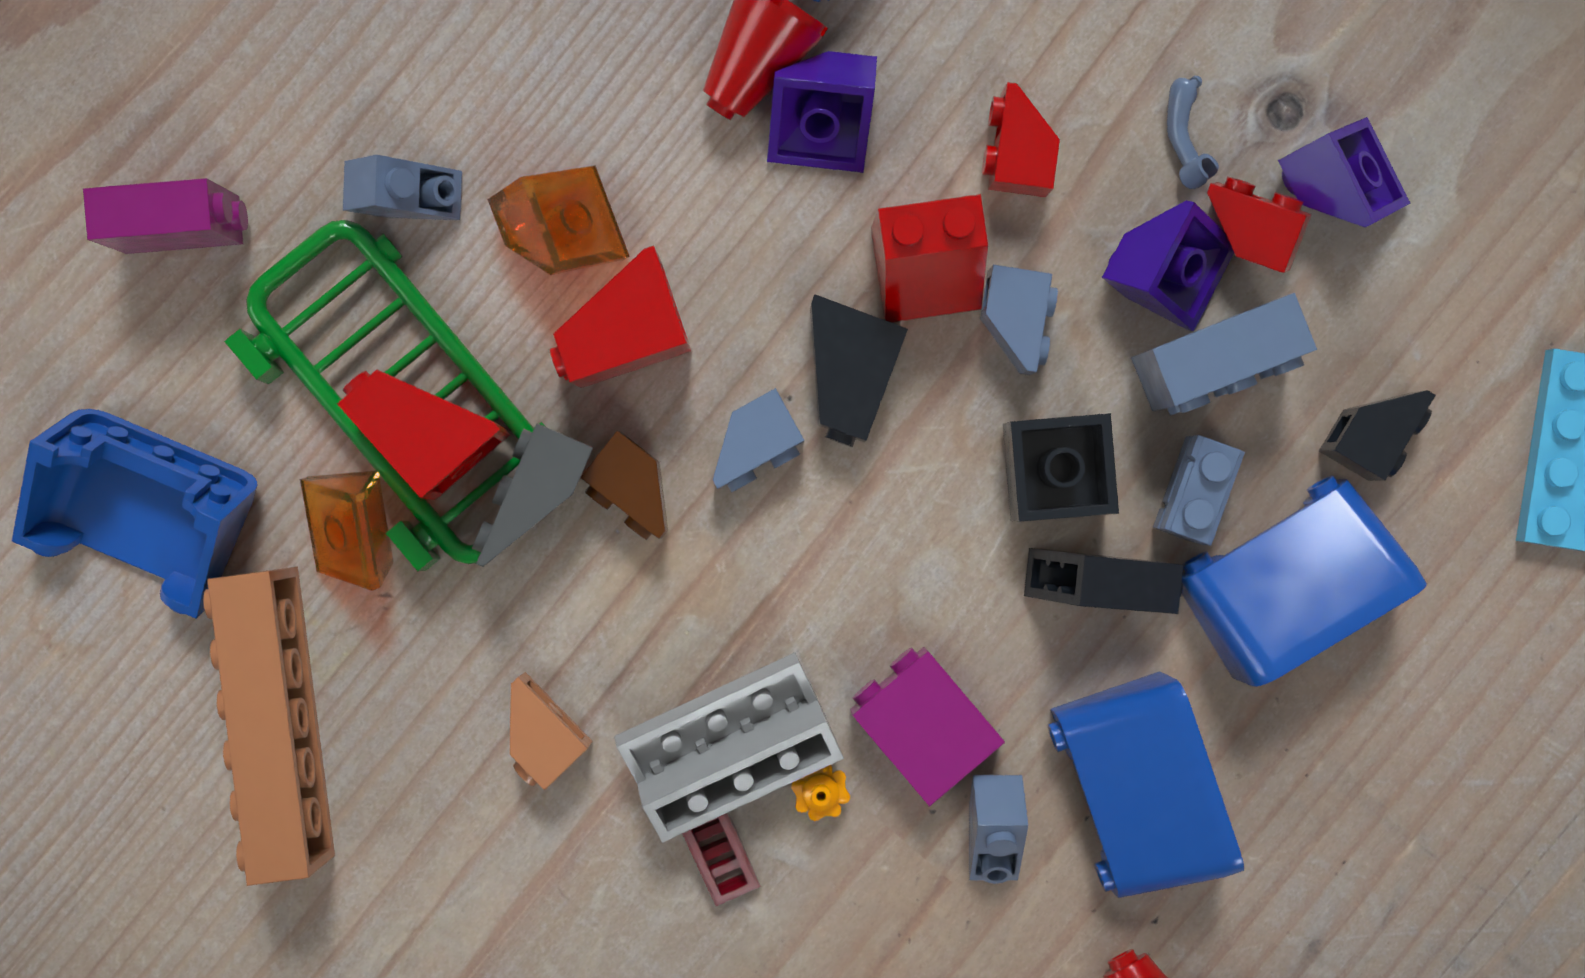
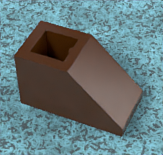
M616 431L580 477L589 484L585 493L608 510L614 504L629 515L624 523L645 540L651 534L660 539L668 531L660 462L625 434Z

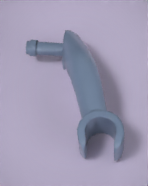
M1193 76L1190 80L1178 78L1172 83L1169 90L1167 110L1168 138L1182 164L1179 172L1180 180L1189 189L1201 187L1219 169L1217 161L1211 155H1198L1188 133L1191 107L1197 98V88L1202 85L1200 76Z

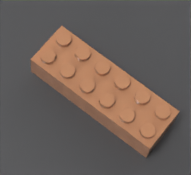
M298 566L207 579L209 589H206L204 592L203 602L207 617L213 619L215 639L212 640L210 645V657L213 667L219 670L222 690H219L217 694V710L219 717L222 720H226L228 740L224 743L223 758L227 770H232L234 790L230 795V811L233 820L239 821L241 841L238 842L236 849L238 867L240 871H245L247 886L309 878L335 856Z

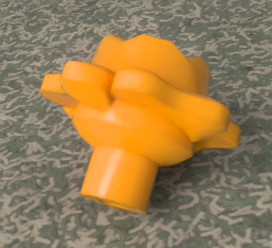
M829 765L792 782L791 789L796 795V810L801 813L808 811V816L812 821H819L825 816H839L841 814L840 804H846L850 800V794L845 788V773L841 770L833 772L832 765Z

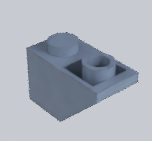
M382 155L347 160L344 162L343 211L385 218L460 220L462 171Z
M993 264L987 271L980 320L1017 371L1023 375H1032L1037 372L1038 365L1045 366L1047 362L1050 337L1043 336L1046 316L1053 317L1058 289L1050 287L1051 273Z
M776 388L732 412L713 477V482L717 489L728 485L732 493L757 479L753 471L757 467L771 461L775 469L800 455L796 446L805 440Z
M973 775L969 800V880H984L993 884L1003 883L1008 880H1018L1028 831L1022 775Z

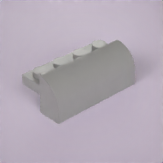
M792 653L614 736L616 747L638 785L642 808L662 843L844 759L828 719L796 653Z

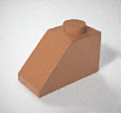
M524 672L511 683L510 755L516 761L513 767L518 775L529 785L534 786L538 783L545 790L588 749L593 741Z

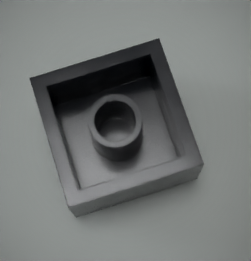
M1111 413L1003 423L1010 521L1024 522L1119 514Z

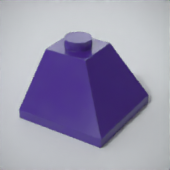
M827 51L775 71L767 162L864 173L875 93L877 56Z
M1368 117L1332 131L1278 160L1283 170L1282 180L1285 187L1298 200L1304 202L1303 206L1362 227L1372 225L1411 204Z
M1186 200L1126 232L1116 251L1111 255L1102 278L1125 298L1184 329L1194 332L1234 255V251L1226 233L1195 202Z

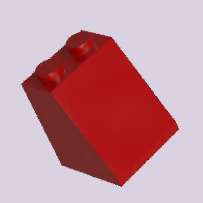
M981 194L879 208L871 226L884 320L893 323L982 309L988 240Z
M651 246L643 249L553 333L557 346L550 348V354L558 376H564L566 381L569 380L570 383L580 388L691 352L664 267L655 247Z
M379 370L374 371L371 375L364 371L354 377L343 388L346 396L337 403L422 499L437 500L510 436L506 429L497 423Z

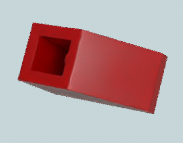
M1007 82L1000 97L993 96L991 101L988 126L996 127L994 146L986 145L982 175L990 176L988 190L1046 197L1054 189L1060 139L1019 85Z
M1227 176L1225 184L1219 182L1210 183L1207 194L1236 257L1282 273L1289 271L1312 216L1311 213L1301 210L1304 202L1276 192L1272 200L1253 194L1256 185Z

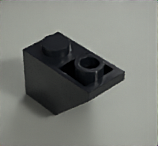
M1428 390L1344 409L1319 449V452L1368 481H1386L1387 477L1394 476L1405 462L1407 453L1403 450L1412 435L1420 433L1428 423L1432 414V410L1428 408L1436 395Z

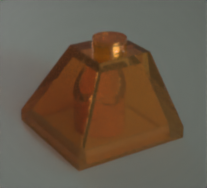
M595 165L523 176L487 199L504 245L549 275L617 262L630 257Z

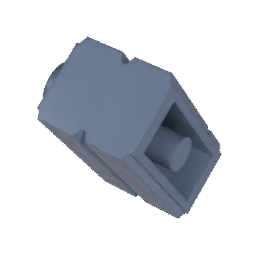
M1200 435L1186 436L1162 500L1165 507L1159 509L1153 528L1196 544L1211 546L1245 452Z

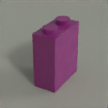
M207 178L83 188L87 240L119 252L135 254L243 245L242 231L248 228V214L244 202L240 201L237 194Z
M911 647L892 662L890 668L894 672L884 681L878 684L873 679L852 697L856 704L850 711L856 721L930 807L1003 745L1005 741L929 651L922 647L916 653Z

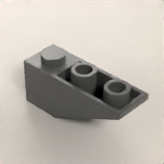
M538 423L533 432L523 429L512 454V457L521 460L513 478L503 475L492 500V503L501 506L493 524L483 521L472 549L481 552L476 563L477 565L484 567L573 495L593 449L592 446Z

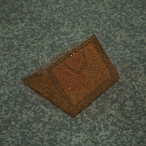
M378 470L308 476L300 479L316 571L371 591L380 588L394 562L390 538L386 535L388 526Z

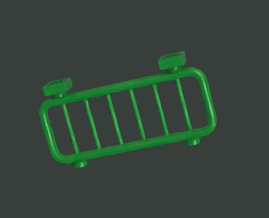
M348 220L331 221L316 230L270 267L250 287L246 299L247 313L260 333L254 337L252 334L239 329L224 342L254 378L266 384L272 383L284 373L274 361L280 356L410 510L419 523L413 526L410 521L401 520L387 531L386 535L417 572L426 571L441 559L433 550L437 545L455 561L465 564H476L481 552L472 549L473 544L469 545L462 542L447 524L496 485L503 475L506 476L513 471L521 460L515 457L510 459L443 516H440L426 499L420 498L337 405L342 400L341 397L320 373L405 305L430 335L384 373L395 377L437 342L462 373L438 391L435 396L445 399L468 380L493 409L484 418L493 422L500 418L518 440L523 429L533 432L535 427L529 423L395 262L403 256L383 233L375 239L368 230L358 223ZM343 239L351 241L367 260L282 328L267 309L269 295L334 242ZM374 267L398 298L316 365H313L289 335Z

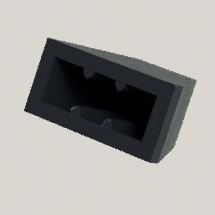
M815 294L811 303L810 313L818 425L828 429L825 438L853 447L855 440L867 441L908 329Z
M1029 548L1024 596L1081 607L1178 614L1180 597L1183 590V565Z

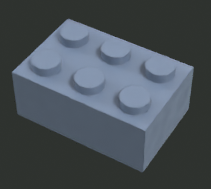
M1292 293L1135 355L1131 359L1151 410L1156 411L1167 408L1171 416L1180 412L1185 413L1210 403L1208 397L1210 392H1213L1215 397H1219L1258 384L1254 376L1255 374H1259L1260 379H1264L1299 368L1304 365L1301 356L1317 350L1297 297L1295 293Z

